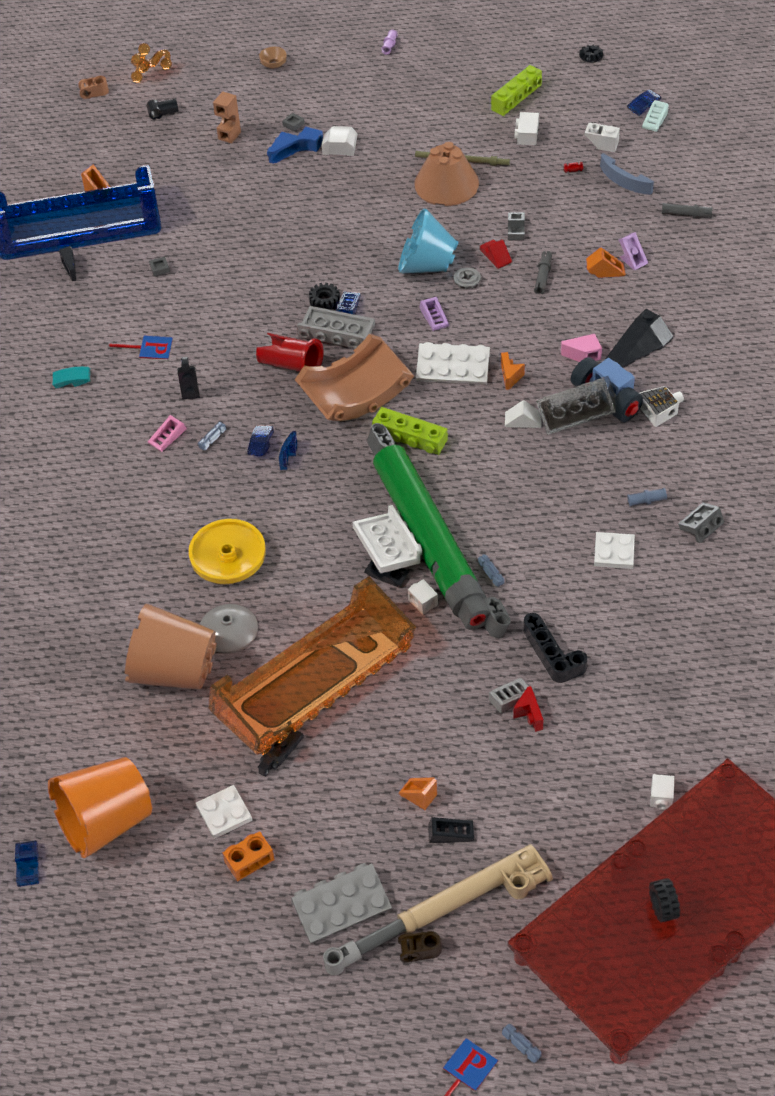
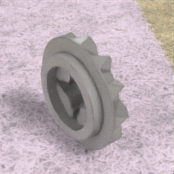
M461 268L454 274V282L458 284L459 288L463 286L465 289L467 287L473 288L474 285L477 286L479 281H481L480 273L473 268Z

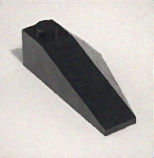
M645 309L633 321L605 360L610 358L624 368L634 363L635 360L643 356L646 357L655 350L664 348L673 339V335L661 316Z

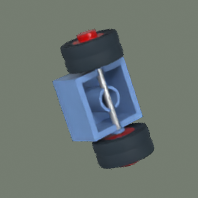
M587 357L581 360L572 371L571 383L583 392L592 389V393L608 404L611 414L620 421L627 422L631 420L642 406L643 397L634 390L635 377L610 358L599 364L594 359Z

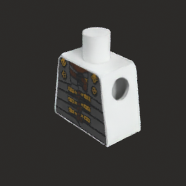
M665 386L639 393L643 397L640 409L655 427L677 415L679 403L684 401L680 391L672 394Z

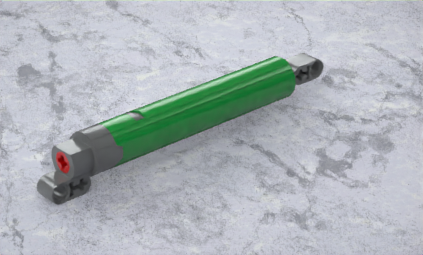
M373 424L367 438V443L375 456L373 465L400 516L406 522L408 530L414 534L417 544L421 545L422 557L453 614L461 619L468 630H475L485 626L492 637L502 638L511 621L503 604L497 598H487L404 447L394 445L393 438L383 424Z

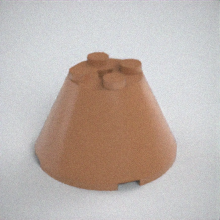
M445 142L432 148L415 178L417 194L426 202L434 205L437 203L453 206L464 203L476 194L479 186V179L461 149L452 142Z

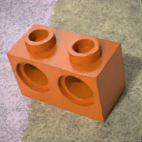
M260 831L248 835L240 843L231 845L222 852L224 862L237 882L275 860L273 849ZM255 848H261L258 851H253ZM236 859H242L239 862H234Z

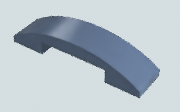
M604 153L601 154L600 167L610 180L633 192L648 195L653 193L654 181L642 174L638 177L633 176L615 166V159Z

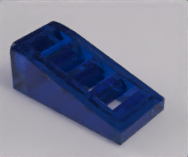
M344 291L336 311L355 315L361 294Z

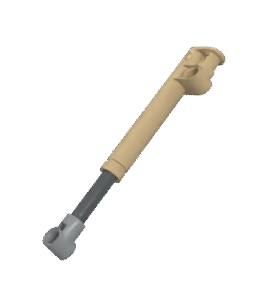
M529 844L409 908L407 911L398 914L397 920L356 942L352 940L339 948H328L323 955L325 970L330 975H339L345 967L362 959L361 955L404 932L412 933L416 929L424 927L502 884L513 898L523 899L529 891L536 888V885L545 880L548 882L553 880L550 869L537 850ZM521 884L523 887H516L515 885ZM334 959H335V960H339V961H338L337 963H335V964L329 963L331 960H334Z

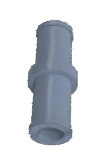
M665 488L652 491L647 489L641 493L628 494L627 499L629 506L644 503L649 505L651 502L667 500V493Z

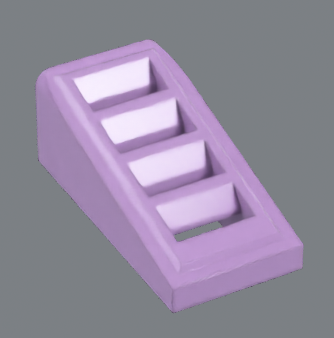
M437 297L420 301V310L433 331L449 326Z

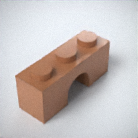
M222 91L213 102L214 114L222 117L217 127L218 140L232 144L241 133L236 95Z

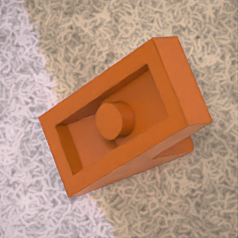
M508 352L501 353V368L505 388L509 390L525 375V364H513V359H509Z

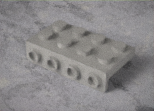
M309 306L302 323L297 325V334L301 338H316L321 342L356 349L371 334L375 326V319Z
M360 864L351 873L341 872L335 875L332 881L326 882V880L316 883L311 890L306 891V889H302L294 893L291 903L295 907L310 944L392 909L373 864Z

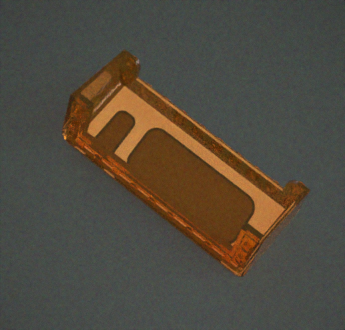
M368 576L353 587L350 603L347 607L232 687V679L228 674L212 684L208 709L256 755H264L272 748L271 745L275 742L281 743L288 736L287 734L292 730L294 732L299 730L306 720L314 719L324 707L327 709L332 706L335 699L339 696H346L350 692V688L355 685H361L368 675L376 674L383 664L391 663L397 654L406 652L411 647L410 643L414 638L416 626L373 579Z

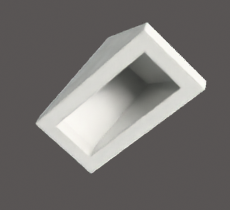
M523 400L505 412V427L541 428V412Z

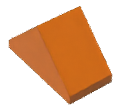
M94 164L81 173L84 189L90 194L103 199L113 191Z
M434 777L410 778L398 794L426 810L437 796V780Z

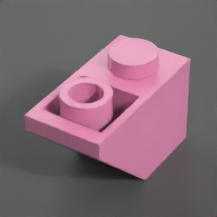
M595 334L561 341L562 356L578 362L587 357L595 361L601 360L602 347Z

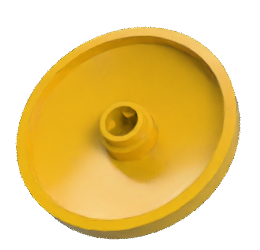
M222 519L202 527L193 536L188 553L193 570L201 578L217 584H232L243 581L258 571L264 562L266 547L261 532L252 524L239 519Z

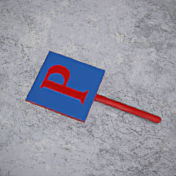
M143 336L142 345L110 343L109 346L141 349L139 358L169 359L173 337Z
M466 1038L443 1067L445 1071L457 1078L444 1096H450L460 1082L476 1091L498 1060Z

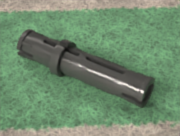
M662 204V214L693 216V218H696V216L712 218L713 207H700L697 204H694V206Z
M543 251L541 261L538 263L539 271L534 288L536 294L540 293V289H542L541 294L545 293L548 272L551 270L552 253L550 251H547L546 256V252Z

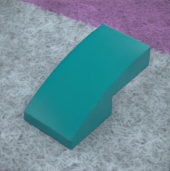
M86 366L70 367L53 372L52 385L55 388L71 383L74 387L90 382V368Z

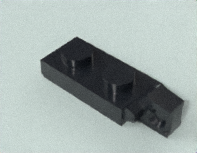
M182 357V367L177 369L182 400L200 398L196 368L189 365L188 357Z
M286 724L262 752L258 773L266 777L272 768L276 770L278 766L280 767L304 738L303 733Z

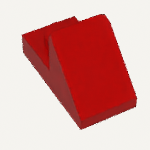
M493 239L480 245V251L497 269L512 263L503 239L497 242Z
M529 686L514 706L513 719L527 716L528 724L533 725L535 732L543 730L544 719L532 686Z

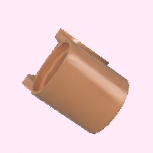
M104 76L82 79L78 83L80 96L83 99L104 96L109 93L108 84Z

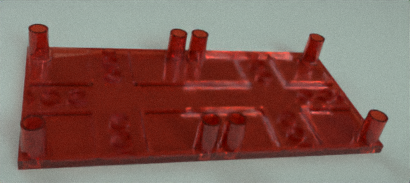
M727 758L507 941V946L514 952L516 964L528 966L610 1050V1059L615 1064L625 1063L629 1053L712 978L722 976L729 963L738 962L741 953L775 923V799ZM668 878L672 881L678 895L680 917L660 922L654 914L655 911L650 901L649 883Z

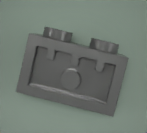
M702 503L679 522L678 525L680 530L693 533L696 541L701 543L724 523L720 507Z

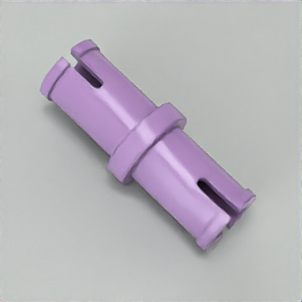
M390 30L388 32V36L385 37L384 45L381 49L383 54H390L391 49L395 46V40L398 36L397 31Z

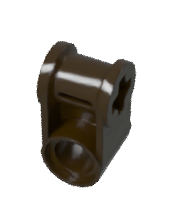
M434 931L406 933L398 937V943L401 944L402 952L400 960L404 963L437 958L442 952L440 936ZM429 943H435V944H436L434 947H427V946H426V945L429 944Z

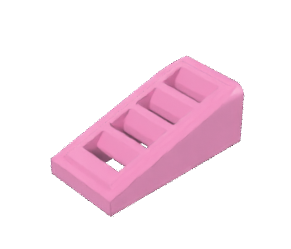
M170 415L149 439L148 444L162 452L186 430L184 423ZM159 440L162 442V444L159 445L158 443H156V441Z

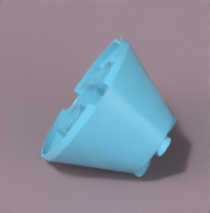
M422 209L411 228L413 229L411 239L407 238L398 266L399 273L446 272L449 264H452L455 255L452 253L456 250L459 241H456L427 209Z

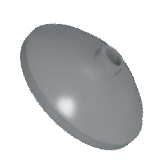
M237 604L217 606L210 610L200 622V625L216 632L215 643H217L215 652L223 654L235 653L245 649L254 641L258 632V622L255 615L248 608Z

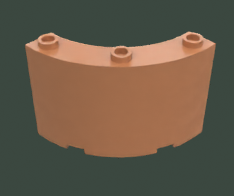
M369 334L353 350L355 353L347 359L343 357L326 368L323 366H304L295 378V381L327 420L345 421L358 418L369 412L373 413L410 384L414 375L381 337Z

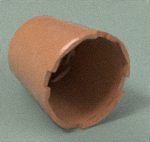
M145 604L138 616V620L141 621L138 629L134 628L125 665V674L129 675V677L126 676L125 681L135 684L200 690L204 685L207 675L212 670V655L215 654L217 643H215L216 632L151 604Z

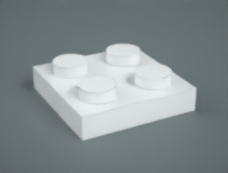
M596 532L594 566L633 569L635 535Z
M234 785L196 802V806L214 839L252 821V816Z

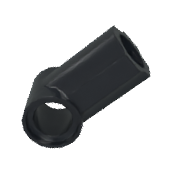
M176 98L160 102L154 99L146 104L149 117L152 120L160 119L165 114L179 111Z

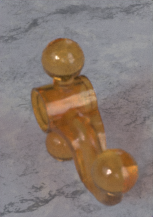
M146 43L140 44L138 47L139 53L134 54L131 58V63L136 68L131 74V79L135 83L141 82L143 79L142 73L147 72L151 67H155L159 61L163 69H169L172 66L170 52L165 49L159 50L152 58L146 59L145 56L149 54L150 47Z

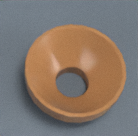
M268 47L260 52L259 59L265 67L275 69L281 67L286 62L287 53L280 47Z

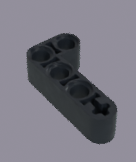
M528 613L524 617V634L553 681L563 683L586 672L588 657L585 652L575 650L564 655L539 614Z

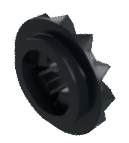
M594 44L592 46H583L579 50V57L586 62H597L603 58V49L599 46H594Z

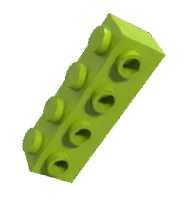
M532 65L526 67L491 95V110L502 116L508 113L542 85V70Z
M384 407L380 408L372 421V425L375 423L383 424L395 442H401L412 448L425 450L428 453L439 455L448 440L447 428Z

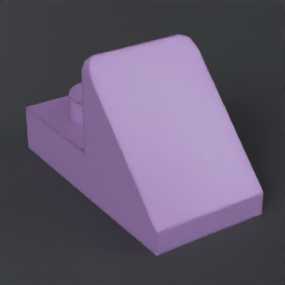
M635 232L619 239L624 251V255L620 256V258L633 270L648 264Z

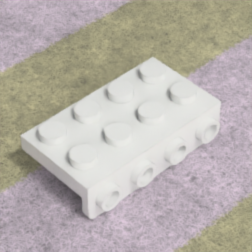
M419 343L416 381L487 385L490 347L484 345Z
M393 505L388 506L387 514L353 522L354 531L380 573L420 564V555H422L421 545L417 544L414 534L408 530L406 522L401 519L399 511L395 510Z

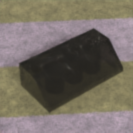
M609 376L536 400L547 435L616 412L615 396Z

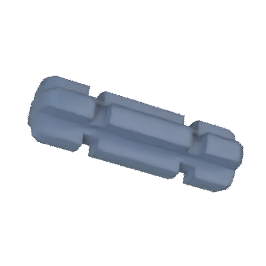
M218 422L198 442V447L206 450L210 446L209 444H212L220 436V433L222 434L226 430V425Z
M485 554L480 556L478 563L481 567H484L483 570L491 580L493 579L494 585L497 587L503 585L504 578L499 574L495 565L489 561V557Z
M512 1024L506 1025L502 1030V1035L508 1040L511 1039V1043L524 1055L527 1054V1058L531 1062H537L542 1056L541 1051L536 1046L533 1047V1044L523 1034L517 1032V1029Z

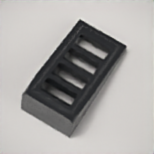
M71 246L60 249L61 262L71 281H76L73 249Z
M431 817L428 824L429 843L473 842V821ZM454 827H457V833H454ZM462 827H466V834L462 833Z

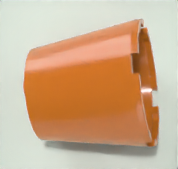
M127 757L55 776L48 780L49 798L51 801L55 800L57 810H54L57 821L76 853L82 852L80 853L82 858L92 855L152 814L149 789L136 766Z

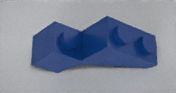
M305 126L298 136L281 132L267 150L269 163H277L299 151L317 152L322 146L323 131Z

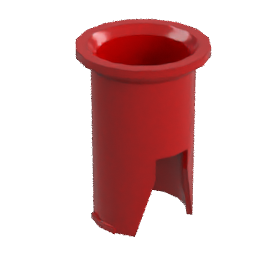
M268 332L267 334L272 339V345L257 347L256 358L259 363L300 372L304 366H322L324 356L323 344L316 338L304 341Z

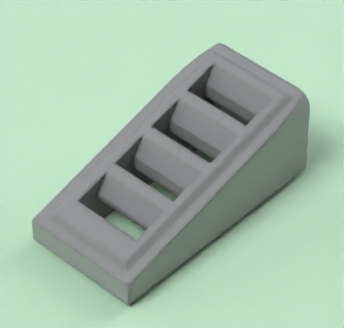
M522 678L489 692V701L501 714L516 705L524 693L517 686L521 685L525 690L529 687ZM508 692L512 697L509 698L506 693Z

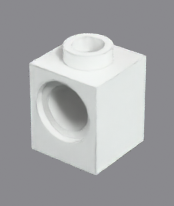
M423 579L418 583H414L408 589V600L423 615L438 605V594Z
M653 774L650 807H656L659 810L672 809L674 776Z

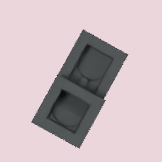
M508 212V240H524L525 212Z

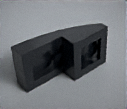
M371 560L364 573L400 588L409 571L400 568L380 573L373 560Z

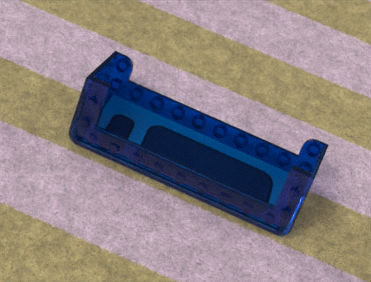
M150 165L138 167L135 171L136 183L14 204H8L5 194L0 191V258L10 260L55 252L69 246L73 249L159 233L162 226Z

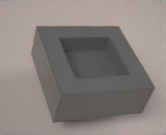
M291 113L282 121L284 127L294 132L305 124L304 118L294 113Z
M165 257L149 261L153 276L170 272Z

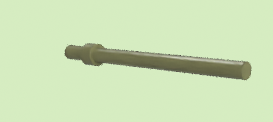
M415 151V157L427 158L430 152ZM465 155L468 162L487 163L491 166H497V164L510 166V159L498 158V156Z

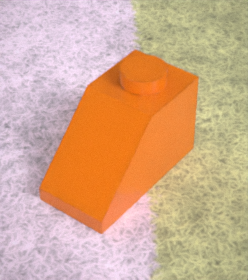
M602 247L586 258L588 272L598 278L626 275L624 263Z

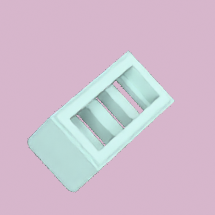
M654 100L642 128L657 132L668 114V103Z

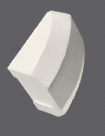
M331 127L323 138L322 155L354 156L357 132L352 127Z

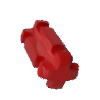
M573 162L568 165L565 163L563 166L564 172L582 171L583 163Z

